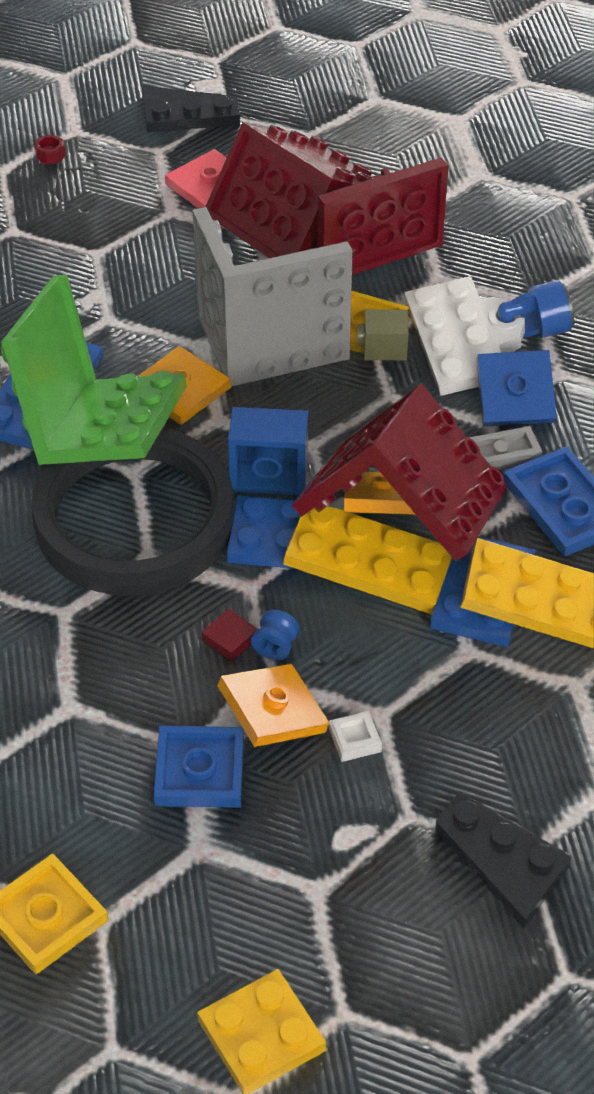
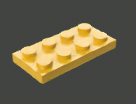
M327 506L320 512L313 508L300 517L285 553L283 565L432 615L452 557L439 542Z
M480 538L476 539L472 548L460 608L594 648V573Z

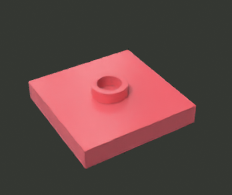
M213 149L166 174L165 184L196 208H203L208 202L227 157Z

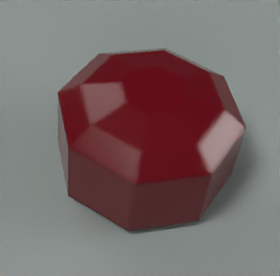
M46 135L41 136L34 142L35 156L38 162L46 165L55 164L66 157L64 141L60 137Z

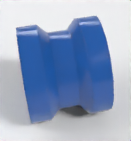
M268 610L262 615L260 620L261 628L254 632L251 644L254 650L265 658L277 661L284 660L291 651L292 645L290 642L297 638L300 626L296 619L281 610Z

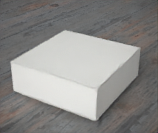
M369 711L329 720V731L341 762L382 751V742Z

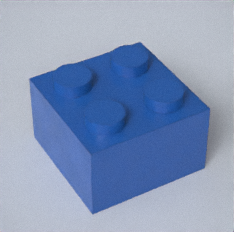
M232 407L228 450L229 475L233 492L297 496L302 493L306 488L308 470V411Z

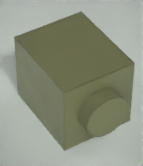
M365 309L364 324H357V345H364V360L407 361L409 336L408 310Z

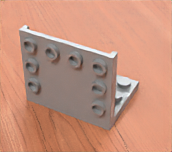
M207 207L192 210L198 319L222 373L231 378V386L350 359L352 249L348 241L234 266L231 247L228 242L223 243L222 231L218 220H212Z

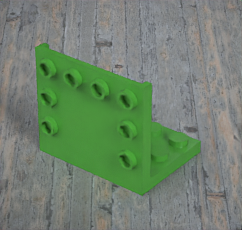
M67 274L54 275L1 341V354L3 360L8 363L12 376V390L14 395L18 397L23 412L22 423L25 430L29 432L39 465L145 458L187 387L184 373L171 374L169 371H160L149 376L124 374L118 378L96 380Z

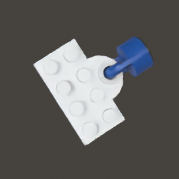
M471 276L404 292L406 305L409 307L410 316L440 396L479 387L477 354L514 352L521 348L522 338L537 334L540 338L569 332L574 326V313L567 287L560 280L531 286L528 288V293H524L511 301L497 297L480 298Z

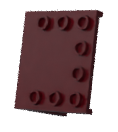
M242 122L205 207H207L213 220H218L220 225L268 258L309 250L318 231L319 195L373 179L374 177L371 176L373 171L359 163L351 164L349 162L351 158L349 155L336 149L332 151L327 149L329 143L316 136H311L309 140L307 136L297 131L291 130L290 134H288L286 130L272 124L267 129Z
M440 157L392 173L386 167L381 169V174L374 176L373 179L319 195L318 231L309 250L348 241L352 249V275L442 246L448 163Z
M420 383L344 440L294 501L292 507L301 517L313 508L317 512L322 511L336 498L334 496L336 492L340 489L345 493L351 490L362 480L361 474L374 465L451 557L458 561L468 554L508 486L504 482L501 472L496 467L491 466L480 454V449L476 442L466 437L459 429L453 415L447 409L442 408L423 384Z

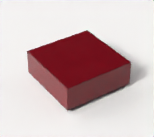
M228 609L201 632L202 641L232 662L251 645V638L258 628L231 609Z

